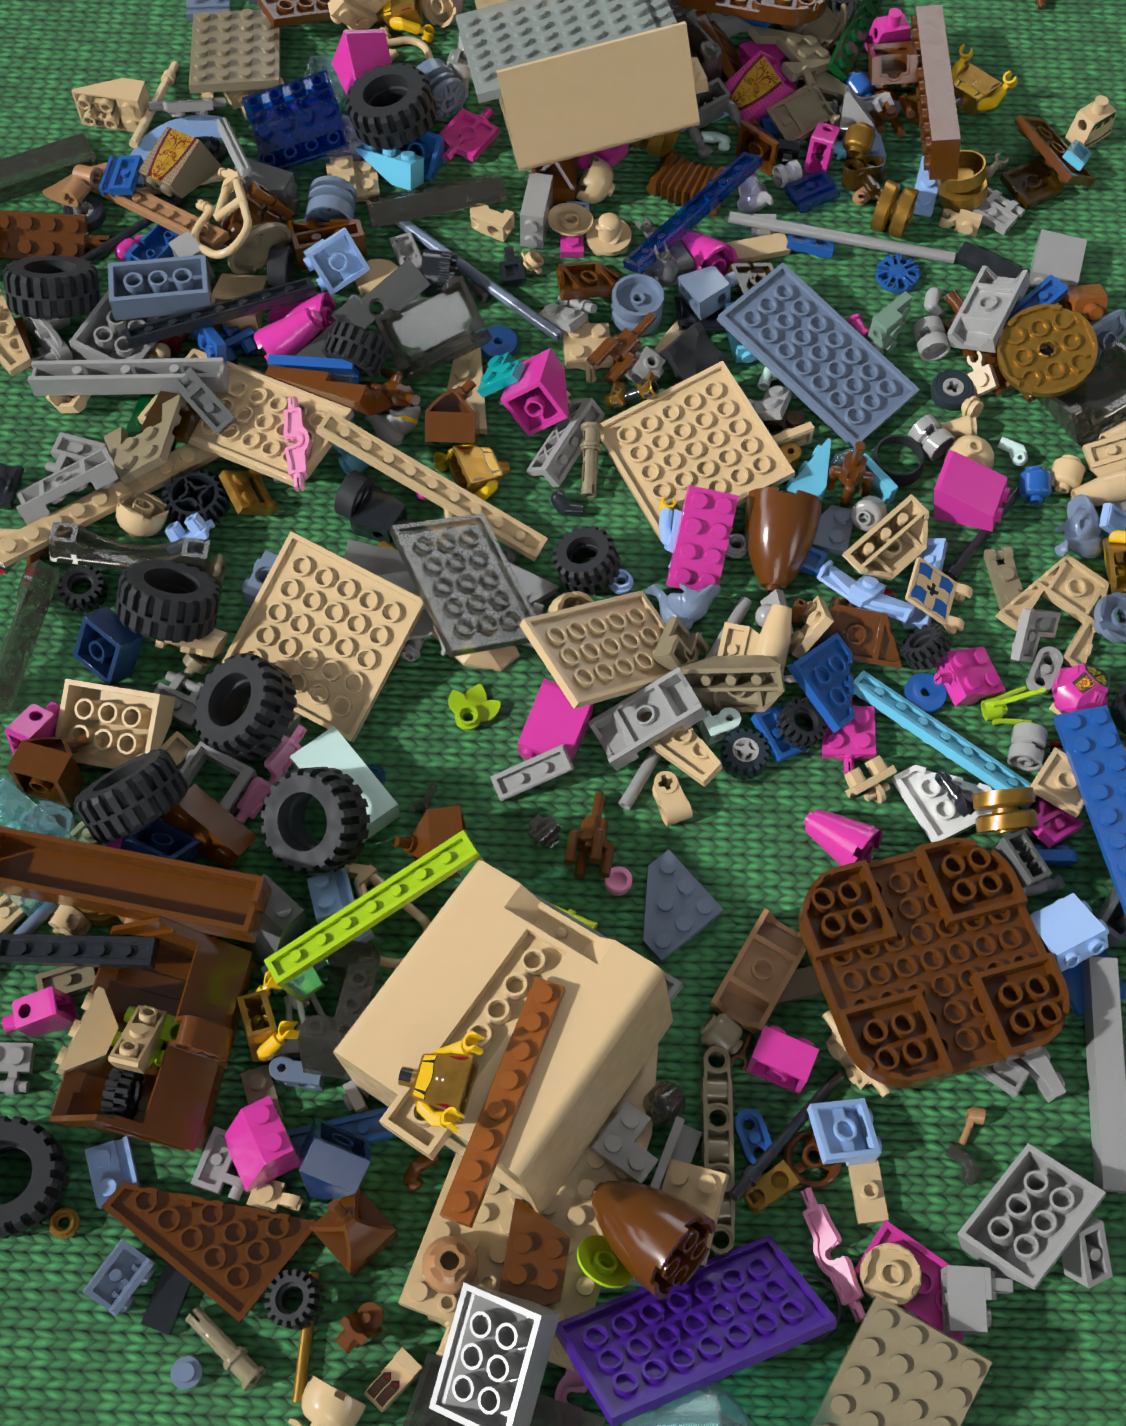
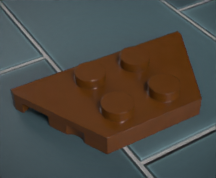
M697 10L695 14L707 36L705 41L714 50L715 55L713 57L720 67L722 66L729 80L743 67V64L724 31L720 29L714 20L710 22L706 11Z
M598 261L558 264L556 271L559 295L562 301L612 296V290L621 276Z
M834 604L830 610L834 622L807 651L810 652L838 633L853 653L854 661L899 669L902 666L887 613Z
M515 1198L499 1292L546 1307L560 1303L571 1237L517 1198Z

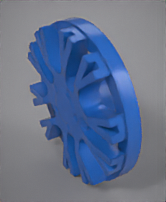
M891 254L879 262L875 277L883 289L892 293H904L905 291L912 290L917 285L919 268L918 265H915V261H912V258H904L902 254H896L895 256ZM883 276H887V277H888V278H887L886 280H884V281L881 279V277H883ZM903 283L905 287L899 288L898 284Z

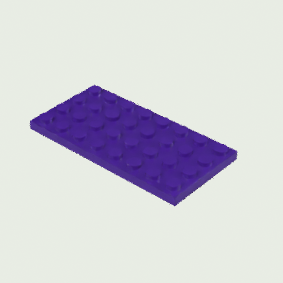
M770 1235L726 1254L707 1260L706 1266L700 1265L695 1274L683 1287L678 1284L669 1290L670 1294L667 1299L660 1300L645 1287H642L558 1322L555 1335L610 1425L617 1426L836 1328L837 1319Z

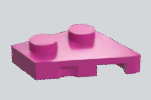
M1039 797L1035 808L1039 826L1031 827L1030 829L1041 842L1050 848L1079 831L1084 823L1078 817L1070 815Z

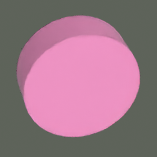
M624 867L611 868L610 877L605 878V887L608 892L621 896L631 889V873Z

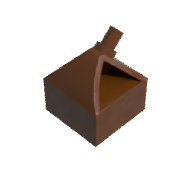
M579 157L531 169V172L553 175L552 206L567 203V201L575 202Z
M471 378L461 387L458 386L456 389H449L444 392L425 411V442H479L480 412L467 400L468 394L477 386Z
M86 734L73 740L72 738L65 739L63 737H41L22 740L7 769L22 795L72 808L75 798L85 782L73 754L78 752L77 749L89 745L90 742Z
M461 806L427 809L412 835L406 838L396 836L393 840V846L403 848L416 861L462 830L467 832ZM457 871L447 879L459 878L461 876Z
M359 1187L354 1195L342 1197L339 1201L337 1199L332 1200L328 1205L329 1210L310 1227L353 1278L399 1235L397 1230Z

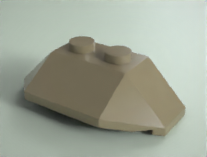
M764 655L712 656L680 667L701 705L715 713H720L722 709L728 707L734 708L738 712H765L785 691L782 665Z

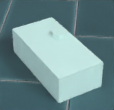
M335 726L290 756L294 769L310 767L336 768L354 779L352 784L360 786L363 791L361 796L363 799L366 798L369 806L366 807L367 815L370 814V823H367V829H369L368 839L400 817L397 802Z

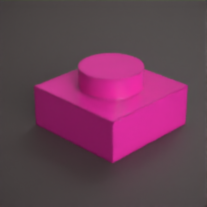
M560 234L561 258H584L583 235L565 236Z

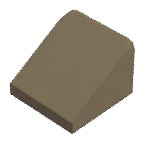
M218 554L210 562L206 571L211 578L217 581L220 589L223 586L227 571V565L222 554Z

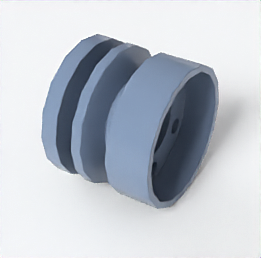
M431 58L425 60L417 68L429 80L437 105L435 121H444L455 115L463 106L467 96V88L441 59Z
M327 175L318 177L311 182L308 190L305 222H308V219L329 223L330 219H354L357 193L350 182L337 176Z

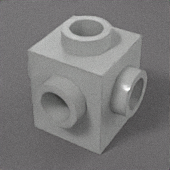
M646 346L641 352L636 351L634 353L637 360L625 375L636 384L647 376L650 370L653 372L656 382L664 372V369L661 367L666 360L659 355L657 350Z

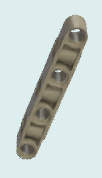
M714 1046L706 1051L702 1060L700 1100L702 1167L729 1175L716 1224V1231L714 1232V1235L720 1234L726 1238L727 1247L718 1249L711 1244L709 1251L710 1255L717 1257L728 1253L734 1245L735 1201L731 1199L728 1193L735 1186L730 1057L724 1048ZM716 1053H720L722 1057L717 1056ZM710 1057H718L721 1059L723 1066L714 1068L709 1064L708 1059ZM713 1114L720 1115L724 1119V1125L720 1127L712 1125L709 1116Z

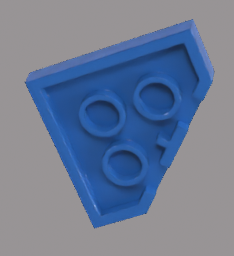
M838 633L787 667L833 733L855 718V709L851 707V696L854 695L853 676L850 675L853 653Z

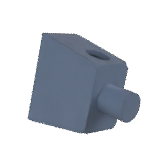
M715 266L706 267L678 276L679 294L699 319L703 320L724 307L726 303H730V288L738 285V278L733 271L722 275Z

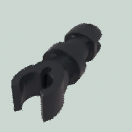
M940 770L938 774H935L936 782L948 792L947 797L950 800H954L957 811L963 817L967 814L972 815L976 811L973 809V801L962 794V788L953 783L949 773L945 770Z

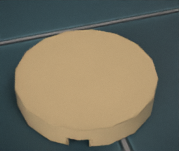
M385 259L367 261L371 270L355 280L359 293L362 296L368 294L398 268L396 264Z
M884 1243L875 1246L865 1254L860 1264L859 1278L863 1290L871 1300H874L877 1294L896 1306H900L916 1296L921 1286L922 1272L917 1260L914 1258L915 1256L910 1250L899 1244Z

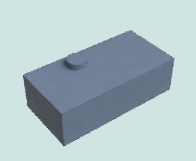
M205 254L108 263L109 302L115 320L177 315L212 305L210 273Z

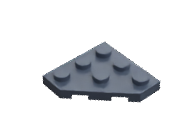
M667 850L652 862L647 870L642 944L660 964L720 916L724 910L670 850Z

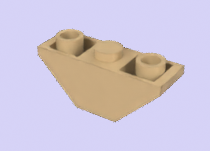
M98 987L93 994L88 992L81 1006V1009L85 1010L81 1021L75 1019L68 1033L73 1038L68 1048L62 1046L55 1060V1063L59 1064L56 1073L65 1074L101 1060L107 1054L119 1027L105 990L101 987Z
M138 1005L111 1051L108 1061L116 1068L145 1074L155 1056L167 1011Z

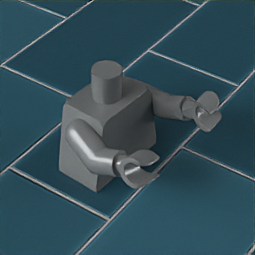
M719 77L708 83L709 91L696 94L700 125L687 128L694 145L698 147L697 153L701 159L710 157L712 150L704 144V138L699 129L707 127L726 112L730 115L732 122L736 124L739 134L740 122L743 118L736 103L730 100L731 94Z
M645 216L644 224H641L639 221L635 223L636 227L644 232L648 240V250L645 253L646 265L637 267V274H644L654 278L660 283L662 288L678 285V276L695 271L694 260L678 237L666 242L663 241L664 243H662L661 237L652 227L653 222Z
M1023 828L1020 831L1006 834L992 847L1011 865L1026 897L1049 892L1053 893L1066 886L1060 873L1053 879H1045L1051 876L1052 872L1029 839L1036 838L1029 828Z

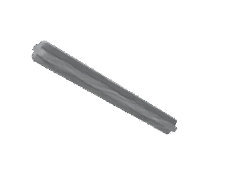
M225 117L222 120L218 118L216 121L217 129L239 175L242 178L246 176L251 177V166L229 121Z

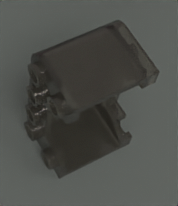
M353 940L324 958L329 964L328 984H335L337 986L340 999L335 1017L313 1015L303 1022L298 1036L303 1073L352 1080L333 1051L383 986L379 948L370 943Z

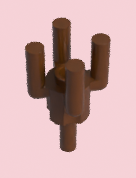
M875 87L876 94L890 92L894 101V105H889L888 101H885L880 112L871 111L870 115L875 120L877 132L882 134L886 131V127L881 119L883 118L889 120L898 138L904 137L905 130L897 116L900 109L903 108L908 118H913L916 114L908 97L902 95L896 98L892 89Z
M649 312L632 331L624 328L617 337L606 338L586 361L591 366L595 364L599 366L610 355L617 362L603 378L609 384L611 381L616 383L636 362L637 357L634 353L642 345L639 337L657 319L656 316Z
M383 368L381 376L390 379L384 385L370 381L362 382V385H367L369 389L381 390L392 403L390 406L392 410H395L396 406L405 408L410 404L417 405L420 403V397L413 394L412 388L401 383L403 374L400 371ZM390 409L382 411L381 413L390 414Z
M862 441L856 442L853 452L844 456L842 466L833 465L829 469L826 489L829 491L833 490L837 478L840 479L844 484L840 506L844 508L849 507L855 486L862 482L859 494L862 497H866L869 495L874 480V474L865 471L867 459L863 455L865 443Z
M600 792L595 793L592 813L582 820L580 830L572 829L569 832L564 863L566 865L575 864L577 848L579 846L574 871V878L582 880L585 877L589 854V861L591 863L599 864L601 861L599 876L602 878L610 877L615 846L612 842L606 840L609 824L606 819L602 818L605 794Z

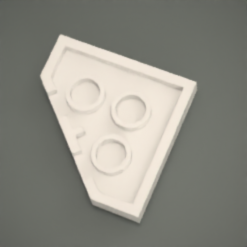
M914 765L894 775L891 779L931 843L953 838L976 826L975 819L978 816L992 814L991 810H976L972 815L967 814L963 817L957 811L954 800H950L947 797L948 792L936 782L935 774L938 773L927 771L925 767ZM950 775L953 783L962 788V794L971 800L972 794L993 791L988 785L981 783L976 785L963 781V778Z

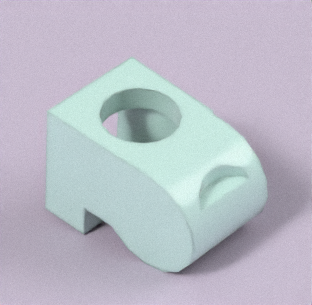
M728 707L722 709L715 716H712L710 711H706L708 716L697 722V726L707 746L725 740L726 736H730L732 731L735 730L737 732L741 722V715L736 709Z

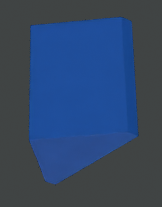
M426 130L425 135L415 139L414 143L410 145L407 143L403 147L396 149L412 151L415 155L424 157V179L432 181L444 161L442 155L445 153L444 136Z

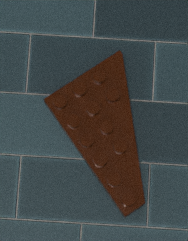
M122 1182L102 1205L104 1210L240 1323L269 1289V1283L276 1280L274 1277L277 1274H281L313 1234L310 1227L316 1222L313 1219L308 1220L283 1213H272L268 1210L226 1204L222 1201H211L202 1197L181 1193L176 1194L151 1187L145 1188Z

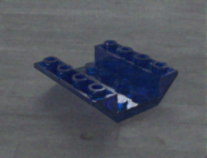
M327 69L242 97L246 117L253 128L259 155H257L258 162L286 170L349 149V137Z

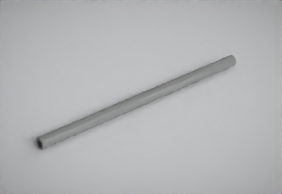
M730 211L728 216V223L950 264L954 263L956 255L955 252L734 211Z
M741 597L727 623L740 625L752 605L751 600ZM723 628L705 659L718 655ZM652 748L618 803L626 810L631 809L662 757Z

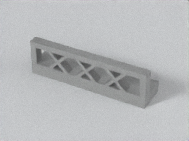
M592 397L571 401L568 405V418L555 425L526 470L529 476L543 475L553 487H560L581 454L580 444L583 443L581 424L585 422L600 423L605 416V413Z
M677 1116L651 1182V1187L662 1190L670 1159L689 1164L692 1162L702 1132L683 1125L685 1121L683 1118Z

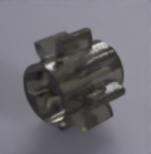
M537 815L529 822L531 830L527 834L538 848L547 845L551 849L560 841L558 833L561 832V827L551 816L548 815L546 818H542L540 815Z

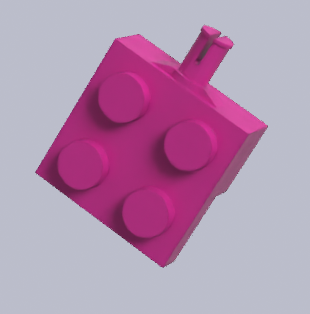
M984 646L946 652L948 655L945 658L941 657V662L934 663L938 671L934 675V681L938 685H945L955 707L975 704L981 698L998 696L1006 691Z

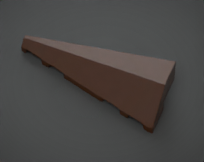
M268 366L265 373L266 376L369 416L390 409L392 404L381 390L369 389L367 385L337 382L329 372Z

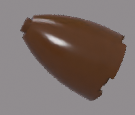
M764 487L749 491L745 507L746 544L753 571L760 586L765 588V592L771 593L775 589L785 590L804 565L815 540L820 521L822 501L817 496L801 490H797L796 494L789 491H779L778 487Z
M606 1181L605 1183H599L594 1188L591 1197L593 1198L592 1207L596 1220L606 1241L623 1266L642 1286L660 1300L667 1299L670 1294L668 1291L679 1284L683 1287L698 1270L709 1251L706 1244L709 1233L713 1234L716 1231L714 1220L677 1196L644 1184L628 1181Z

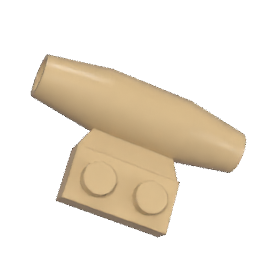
M1126 433L1085 444L1082 449L1089 470L1097 478L1072 489L1071 498L1073 499L1080 494L1087 495L1094 507L1103 506L1104 503L1113 504L1126 500Z
M772 604L760 634L749 626L725 622L717 656L764 655L781 664L784 673L791 641L792 608Z

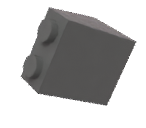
M247 158L251 166L252 176L244 178L246 182L243 184L245 194H247L248 186L254 180L271 191L272 194L274 193L290 204L296 214L300 207V201L297 196V184H295L294 174ZM235 191L230 194L228 203L237 198ZM282 216L281 222H287V219Z
M263 874L262 877L266 878L272 890L265 913L259 912L263 919L256 942L239 941L265 964L264 960L311 930L305 911L267 875Z

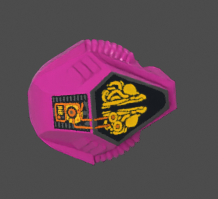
M1085 663L1074 667L1061 668L1052 685L1054 706L1062 714L1105 705L1108 707V697L1106 695L1109 690L1110 676L1104 670Z

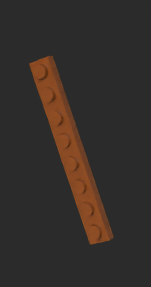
M535 977L441 1209L440 1216L442 1218L469 1228L473 1227L566 991L564 986Z

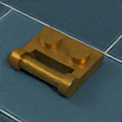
M252 469L249 471L223 470L219 475L238 515H273L278 512L279 506L275 500H272L262 481L261 473ZM250 483H253V485H254V487H255V489H256V491H257V493H258V495H259V497L261 498V500H262L263 503H260V501H259V499H258V497H257V495H256L255 491L253 490V488H252V486H251Z

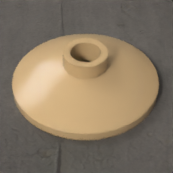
M558 204L548 213L547 220L549 226L555 232L565 236L583 235L593 226L591 212L579 204Z

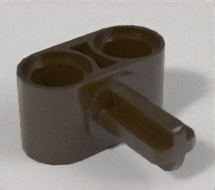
M874 155L845 161L843 165L842 187L847 190H858L864 186L867 193H870L871 196H876V193L880 192V185L884 179L885 159Z

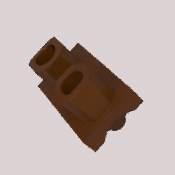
M373 1301L366 1302L357 1311L346 1315L339 1324L344 1329L335 1339V1342L346 1353L352 1352L355 1347L357 1349L383 1332L380 1326L384 1321L385 1314L381 1305Z

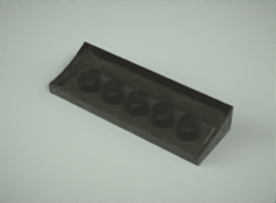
M84 132L0 159V203L48 188L71 175L73 168L78 164L87 166L98 165L95 154Z
M495 172L418 187L411 191L403 190L363 198L364 207L368 213L372 228L507 201L503 177Z

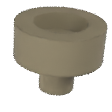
M186 653L183 658V663L187 666L184 673L189 677H193L195 673L205 674L211 665L207 657L198 654Z

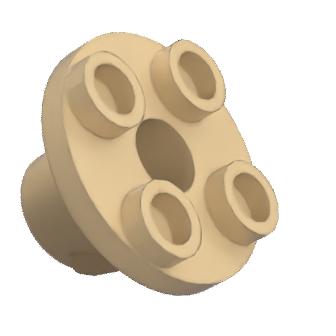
M604 213L600 218L593 221L592 228L586 233V242L590 249H592V253L596 256L625 254L631 243L632 233L628 224L620 216L614 213Z

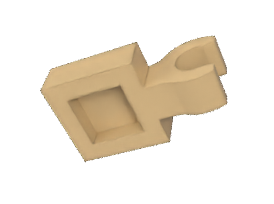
M944 209L938 226L942 228L955 226L954 231L976 237L983 215L961 209L960 213Z
M271 1180L251 1190L247 1205L252 1208L268 1210L272 1213H277L279 1206L299 1212L303 1200L300 1199V1196L284 1193L287 1187L285 1183Z

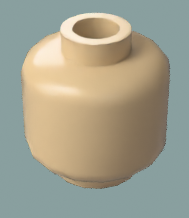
M1063 455L1053 462L1050 473L1054 489L1059 493L1067 494L1072 489L1081 486L1085 466L1078 457Z

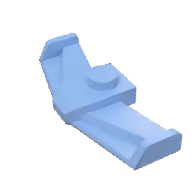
M831 560L821 567L817 575L819 581L860 608L885 612L888 617L906 622L918 610L913 604L884 595L886 585L878 582L876 578L863 575L856 581L833 565L834 562Z

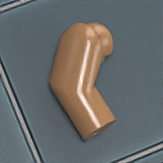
M863 186L853 194V202L856 205H863L870 199L879 200L883 189H880L876 196H871Z

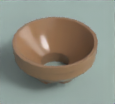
M450 1235L436 1239L429 1245L423 1255L422 1273L424 1279L433 1290L441 1294L452 1295L460 1293L463 1282L472 1283L477 1275L478 1258L470 1243L458 1236ZM447 1252H453L459 1258V1264L453 1270H446L440 1264L441 1257Z

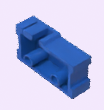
M156 224L145 237L142 236L140 238L143 248L140 250L139 245L135 243L124 254L126 261L171 258L174 256L169 242L180 235Z

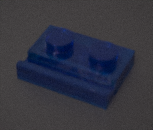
M824 169L788 183L784 189V192L793 204L798 206L801 214L839 198L841 193L840 189H836L835 183Z

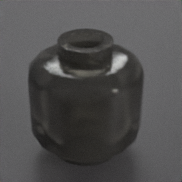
M660 1081L655 1084L642 1101L646 1115L651 1118V1121L660 1125H669L674 1122L686 1106V1098L682 1088L676 1083L669 1081Z

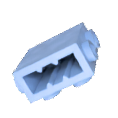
M1074 893L1065 898H1060L1053 904L1030 915L1046 952L1053 953L1061 972L1077 966L1081 961L1093 955L1102 953L1104 949L1109 947L1107 937L1109 929L1102 919L1098 920L1093 915L1087 902H1081Z

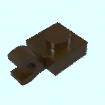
M785 411L782 420H768L763 423L770 433L774 431L782 432L787 428L792 429L806 422L804 411Z

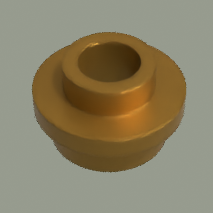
M61 1208L55 1211L49 1220V1230L58 1239L71 1238L80 1227L79 1215L70 1208ZM64 1219H69V1227L61 1229V1222Z

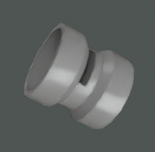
M797 160L789 161L787 165L779 164L773 167V179L778 188L786 187L788 183H799L803 179L802 168Z

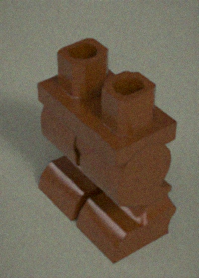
M253 180L248 186L246 198L252 218V226L267 222L281 223L280 219L282 216L288 219L294 214L290 204L274 193L272 194L271 191ZM240 208L231 213L228 218L230 225L227 231L232 241L240 234L244 223Z

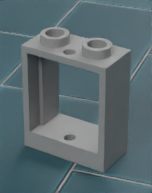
M200 741L196 748H192L187 754L186 762L180 772L187 781L188 787L206 760L238 776L220 802V805L235 817L239 811L236 808L237 804L245 794L252 779L258 777L256 771Z

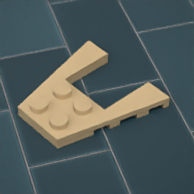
M1067 554L1007 606L1001 609L995 617L1017 631L1018 618L1021 615L1022 608L1032 609L1042 595L1082 623L1062 655L1063 664L1067 667L1086 664L1087 658L1091 654L1092 640L1096 632L1093 627L1095 622V606L1099 599L1107 595L1109 582Z

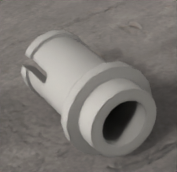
M427 638L408 640L402 649L401 656L411 662L421 656L420 650Z

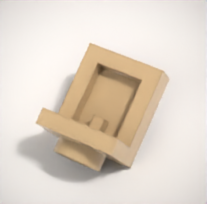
M48 395L46 399L60 413H80L86 407L91 395Z

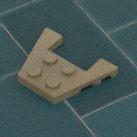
M750 25L747 34L756 44H776L791 61L783 62L781 71L790 81H796L798 76L803 78L802 67L804 65L809 66L811 72L815 74L829 70L827 65L831 56L817 42L815 37Z
M181 394L162 404V422L147 427L142 433L133 438H128V432L122 426L104 436L119 478L126 484L167 462L175 438L172 434L173 429L180 424L182 418L179 415L180 408H184L187 403Z

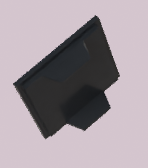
M674 297L679 330L685 331L691 325L700 321L706 332H726V329L717 321L718 315L724 311L723 307L705 319L700 320L682 297Z

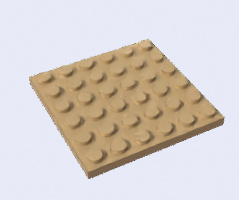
M723 361L660 392L658 396L651 397L600 423L602 425L600 441L660 541L659 503L663 496H665L664 501L667 505H671L673 498L676 499V505L672 511L677 509L682 512L687 486L692 485L739 495L737 506L746 502L749 491L757 488L776 487L795 477V471Z
M290 532L224 659L241 653H252L282 668L292 678V684H294L296 689L294 697L297 699V708H294V711L328 730L335 726L345 739L354 742L427 601Z

